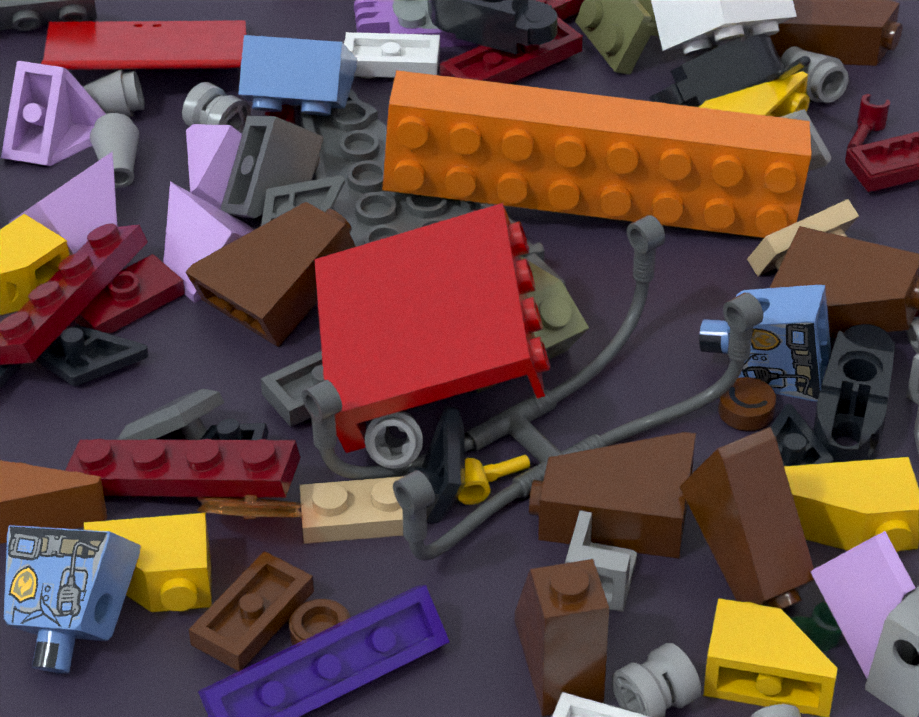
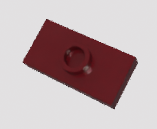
M919 131L848 148L845 163L867 192L919 180Z
M151 254L121 270L74 321L80 326L111 334L184 295L183 279L154 254Z

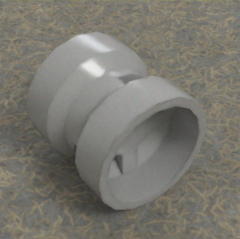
M202 82L196 85L187 95L182 109L183 120L188 126L192 124L231 125L240 133H243L247 116H251V108L247 102L233 95L226 96L223 89L209 82Z
M665 643L651 651L647 656V661L643 664L629 663L615 671L612 675L614 695L621 709L649 717H664L666 709L670 707L683 708L697 700L701 695V684L694 665L688 656L673 643Z

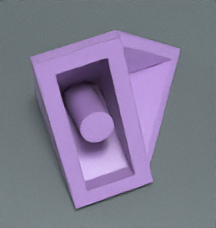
M17 61L1 158L52 166L91 147L90 132L97 119L106 115V113L66 68Z
M192 124L186 130L190 193L219 209L222 205L242 133L231 125Z
M113 151L9 221V223L26 214L66 239L69 256L75 254L88 241L87 235L92 230L109 223H114L117 227Z
M170 181L163 263L183 279L185 295L196 303L201 300V297L185 273L186 270L193 263L250 233L254 229Z
M885 531L810 571L866 678H868L887 616L902 602L905 594L915 589L909 574Z

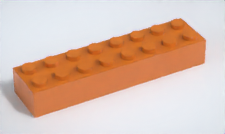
M396 70L388 108L382 190L495 205L503 203L504 206L632 222L647 215H652L661 225L765 238L797 222L811 160L810 121Z

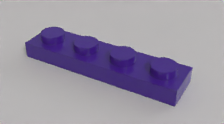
M418 585L199 690L198 693L208 717H300L450 641L426 585Z

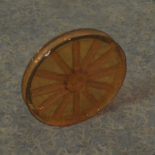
M245 495V498H197L202 505L196 511L244 516V519L303 516L298 509L304 503L258 499L257 495Z

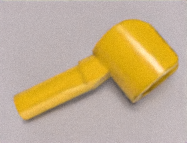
M522 455L483 466L475 458H466L465 486L458 496L459 501L465 505H474L484 501L490 494L488 482L530 468L529 458L527 455Z

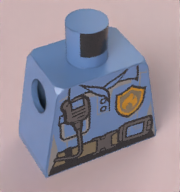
M825 285L752 289L739 292L736 297L744 292L754 295L762 307L764 318L761 323L753 327L750 357L745 361L738 378H756L767 383L774 390L775 394L817 402L831 357ZM709 319L702 321L699 335L701 352L728 354L730 326L726 321Z
M9 525L6 550L4 620L8 626L38 635L32 668L55 673H69L75 639L107 641L113 636L139 557L141 545L109 531Z

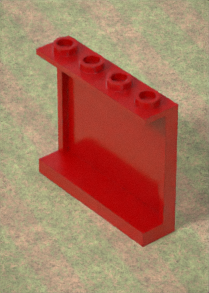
M503 203L314 259L324 380L330 381L336 388L342 401V410L335 414L336 435L346 453L366 448L365 433L366 421L524 375L528 376L537 399L545 397L541 373L550 370V363L541 336L535 338L534 332L543 330L535 298H528L527 293L536 291L534 277L527 258L521 260L522 255L529 253V247L521 222L511 224Z

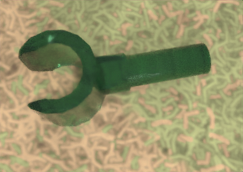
M821 602L816 605L810 618L801 616L789 617L821 651H828L835 647L842 635V631L827 602Z

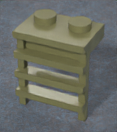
M585 0L575 20L607 63L617 73L630 75L650 36L659 37L651 0Z

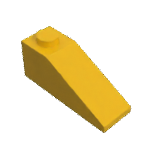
M909 457L784 467L806 540L849 551L885 531L896 552L918 549L919 487Z

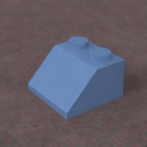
M244 35L239 95L248 102H253L252 109L259 111L281 112L282 104L300 105L301 113L329 116L331 108L345 109L357 68V57L343 42Z

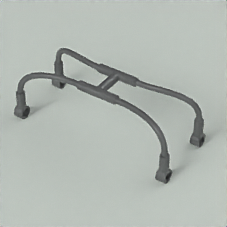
M647 215L631 223L627 227V237L634 248L633 278L636 280V286L627 316L610 343L576 375L552 390L544 389L545 397L537 399L536 395H533L464 433L465 452L469 450L476 452L510 434L540 464L515 477L512 485L486 501L450 531L429 545H425L423 540L427 536V506L435 501L434 491L429 480L422 472L415 470L408 474L411 466L422 467L427 453L418 456L411 464L396 469L386 468L381 465L358 466L342 461L334 451V447L337 444L335 414L342 410V401L336 388L328 380H323L302 392L303 402L312 417L314 445L319 449L321 458L326 466L344 478L364 480L404 476L393 483L394 495L402 508L403 536L408 541L409 548L414 557L423 561L432 560L451 549L508 503L518 497L526 498L530 496L533 480H544L548 457L611 446L631 436L690 414L721 397L737 381L745 361L750 357L753 327L761 323L764 318L759 301L754 295L744 292L724 304L723 314L727 324L730 326L728 356L731 360L726 372L716 383L685 401L630 421L602 435L593 434L561 452L530 422L555 409L557 402L571 395L600 373L620 352L636 328L646 304L650 281L654 278L656 248L664 244L665 232L660 222L652 215Z

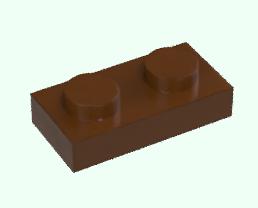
M263 551L189 628L191 646L233 669L241 671L289 620L294 610L313 594V576Z

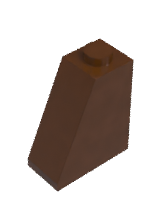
M793 0L797 17L778 24L779 32L769 36L780 59L787 49L796 46L805 51L838 58L843 65L877 66L888 50L894 51L901 38L903 25L897 22L900 3L892 0Z
M304 202L193 263L185 273L202 301L279 347L318 302L314 259L354 248L356 245L350 235L352 227L341 214L332 209H327L324 212L310 203Z
M799 226L770 288L825 285L830 338H837L838 331L844 333L845 330L859 324L874 325L886 332L909 330L915 314L919 310V254Z
M768 427L717 448L679 487L736 601L752 602L762 606L780 608L785 611L803 601L798 592L814 581L810 572L814 570L777 440L771 428Z
M681 432L548 457L544 480H533L529 500V515L539 516L538 540L570 544L581 510L592 512V543L631 549L639 554L679 559L688 506L679 486L693 473L696 433Z
M588 559L530 569L515 610L514 620L542 716L553 715L562 692L604 704L609 605L594 560Z

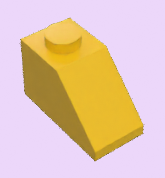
M205 513L84 523V530L109 531L141 545L139 557L126 595L150 612L185 611L188 609L211 607V553Z
M718 598L707 655L703 696L764 707L788 704L797 707L800 713L830 717L837 667L782 609L762 606L752 602H738Z

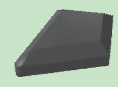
M333 176L267 189L261 226L304 202H308L324 212L327 209H332L345 184L344 176Z
M199 389L178 397L125 426L117 440L156 439L179 428L186 440H200L206 433L200 417L225 402L219 391Z

